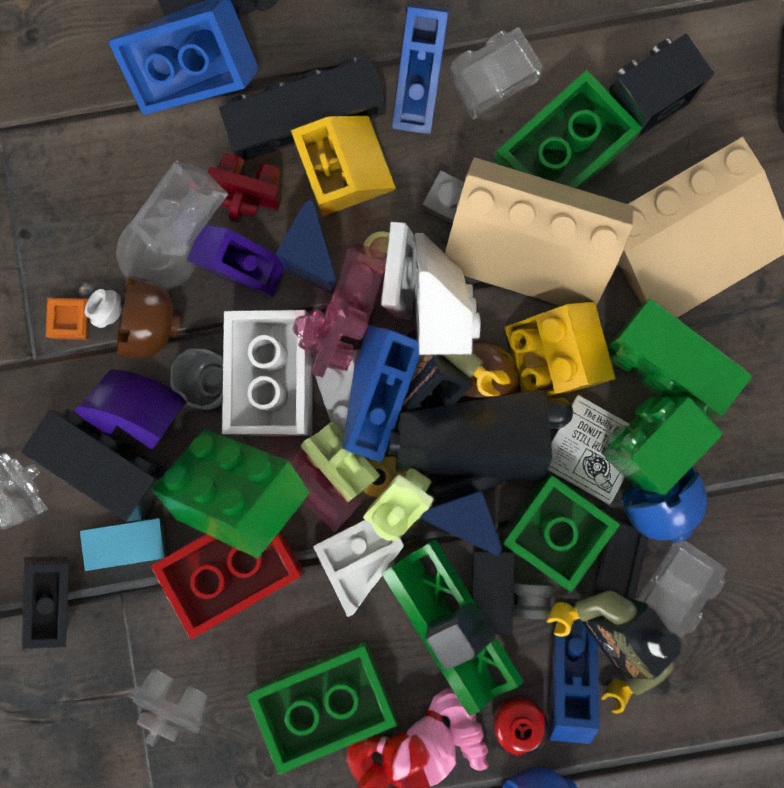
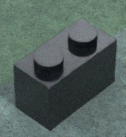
M66 556L24 557L22 649L66 647L69 563Z

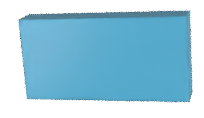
M162 518L80 531L85 571L167 557Z

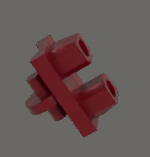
M225 153L217 168L209 166L206 179L210 180L211 183L210 192L220 195L218 206L230 209L229 220L239 223L244 213L257 216L259 207L278 212L281 204L279 191L281 176L279 168L265 163L260 164L255 179L243 176L246 167L245 160L240 156Z

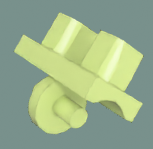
M333 420L318 433L303 441L301 448L306 452L307 458L313 466L319 468L332 483L333 490L341 499H345L348 503L373 484L380 475L364 456L342 449L344 432Z
M410 468L403 477L398 475L367 509L363 518L368 522H372L374 530L382 538L387 540L399 539L423 512L430 507L434 498L426 494V491L431 481L417 470Z

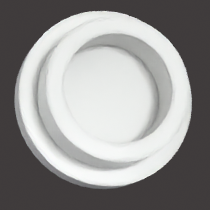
M96 290L90 296L85 306V315L98 328L114 323L122 311L121 297L113 290Z

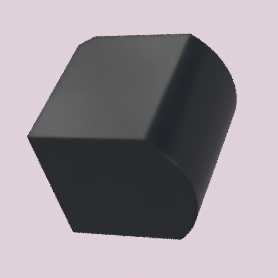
M466 604L435 619L429 624L426 631V640L445 671L476 657L496 636L495 631L480 607L476 604Z

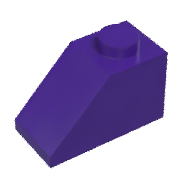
M201 224L186 260L218 277L271 297L275 293L284 270L276 254L228 228Z

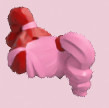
M446 687L434 695L425 716L412 725L408 731L391 737L375 734L351 744L348 747L346 757L350 771L358 781V788H389L390 784L397 788H428L436 785L449 775L456 764L455 746H460L463 757L469 760L470 767L481 771L489 767L486 760L488 748L487 744L483 741L482 725L476 722V713L470 716L467 714L451 687ZM442 716H447L450 720L449 729L442 722ZM375 751L382 754L383 765L377 763L372 758Z

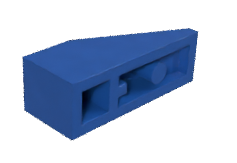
M411 3L408 6L392 129L431 134L450 8Z
M368 326L354 367L342 449L382 462L390 441V431L395 427L420 357L417 340L388 329Z
M577 619L574 620L571 631L567 636H556L553 631L549 691V740L590 744L599 730L598 647L596 641L581 620ZM554 621V629L558 621Z

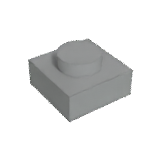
M440 170L422 205V209L453 224L465 182Z

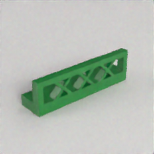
M436 539L403 557L381 573L469 716L480 712L494 697L513 690L524 682L496 636L476 657L446 671L426 640V631L432 621L454 610L449 608L445 602L444 592L455 597L459 603V608L466 604L476 603ZM428 554L437 568V576L427 573L419 559ZM488 663L498 667L506 680L496 684L487 670Z

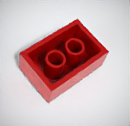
M282 530L279 531L259 558L206 534L151 565L155 576L190 640L305 574Z

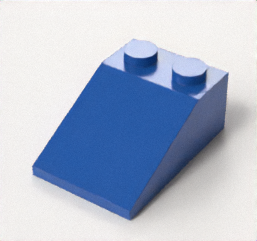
M206 0L113 37L108 41L143 115L244 89L259 71L231 0Z

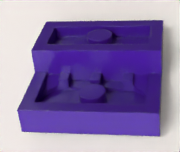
M111 369L74 412L108 436L119 426L147 447L153 449L186 401L180 394L153 379L132 372Z

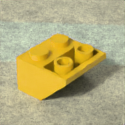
M328 116L291 130L322 217L396 190L369 116Z
M595 302L566 304L505 326L512 358L518 371L521 392L547 390V396H557L615 380Z

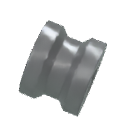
M515 582L514 592L518 597L517 604L513 607V616L525 619H548L552 609L550 597L555 593V585L540 582Z

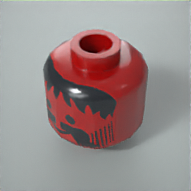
M512 696L503 700L497 706L493 715L495 735L499 744L507 752L516 756H528L537 752L545 744L549 734V723L544 711L533 699L526 696Z

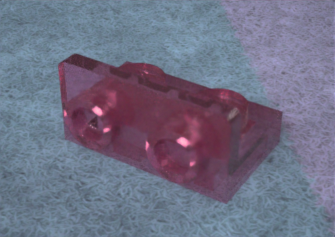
M301 450L293 460L289 457L287 461L291 463L310 492L303 503L336 532L361 505V500L356 496L347 503L333 489L332 483L321 470L315 468L308 460L306 452Z

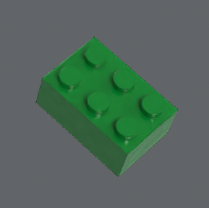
M586 70L497 150L494 163L581 190L634 142L642 127Z
M651 298L633 311L607 345L608 351L612 354L610 360L624 371L629 372L632 369L643 377L642 384L649 391L660 397L663 394L667 397H690L709 419L723 416L752 378L751 374Z
M204 429L192 441L188 449L165 472L161 480L152 489L176 520L256 558L260 557L310 493L289 461Z
M366 639L256 684L247 694L278 775L397 726L396 711Z

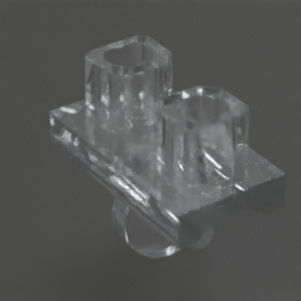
M6 453L0 455V504L2 505L0 507V527L3 530L37 518L48 510L37 495L40 490L32 481L39 474L40 470L35 464L22 468L16 458L11 460Z
M156 669L151 672L141 688L135 685L130 695L133 703L158 714L155 719L142 713L138 719L137 725L150 730L146 743L154 746L160 736L172 742L175 741L180 730L167 725L168 720L198 734L204 723L201 716L205 709L208 698L207 694L188 686L177 706L165 700L174 679Z

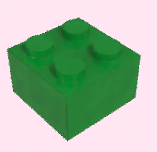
M650 397L639 405L635 411L637 417L627 427L625 425L621 426L611 434L607 440L609 446L601 454L634 488L665 495L723 433L690 397Z
M547 473L544 481H538L498 537L505 546L572 592L620 524L554 476Z

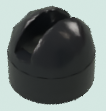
M547 396L550 429L565 427L573 418L574 411L571 403L565 398Z

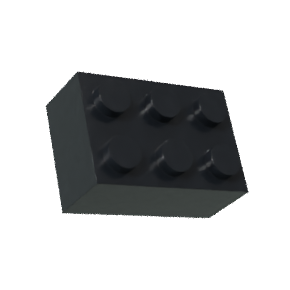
M66 409L64 413L49 410L21 451L22 454L126 522L147 519L159 500L152 489L164 476L163 472L166 469V466L148 455L143 457L137 453L133 454L130 452L133 445L114 433L108 436L104 432L98 431L94 425L70 409Z

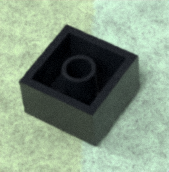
M687 33L675 41L670 37L661 41L650 51L651 56L643 62L639 63L635 59L626 64L617 72L616 76L618 78L609 88L610 95L642 127L636 139L693 103L715 74Z

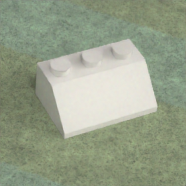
M415 233V314L419 354H472V339L480 337V315L476 313V299L473 298L472 284L465 283L463 271L424 233Z
M224 311L222 434L312 436L313 317L307 311Z

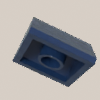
M313 200L304 202L276 255L286 271L333 296L341 294Z
M477 491L437 506L432 505L420 516L421 519L499 556L502 548L482 491Z

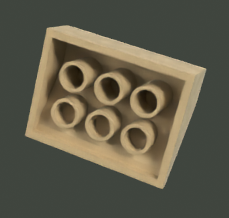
M743 137L739 138L630 202L628 205L633 206V226L617 265L642 304L651 298L677 318L784 255V220L766 173Z
M474 157L461 193L445 254L463 271L466 277L559 306L584 302H595L597 306L618 264L633 226V206Z

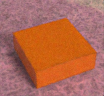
M47 298L46 337L49 339L89 340L90 318L85 315V306L88 299Z

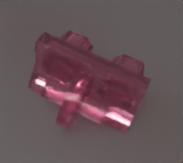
M334 292L325 315L320 310L315 309L312 310L310 316L297 317L292 329L294 334L300 338L298 346L301 349L309 350V355L314 359L311 375L323 378L327 368L347 371L353 357V346L339 340L342 335L358 340L362 339L368 322L366 313L348 307L347 295Z

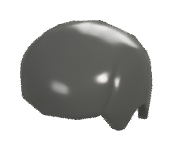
M192 347L178 354L170 367L171 389L180 394L186 401V404L193 408L207 410L216 409L222 405L223 354L213 349Z

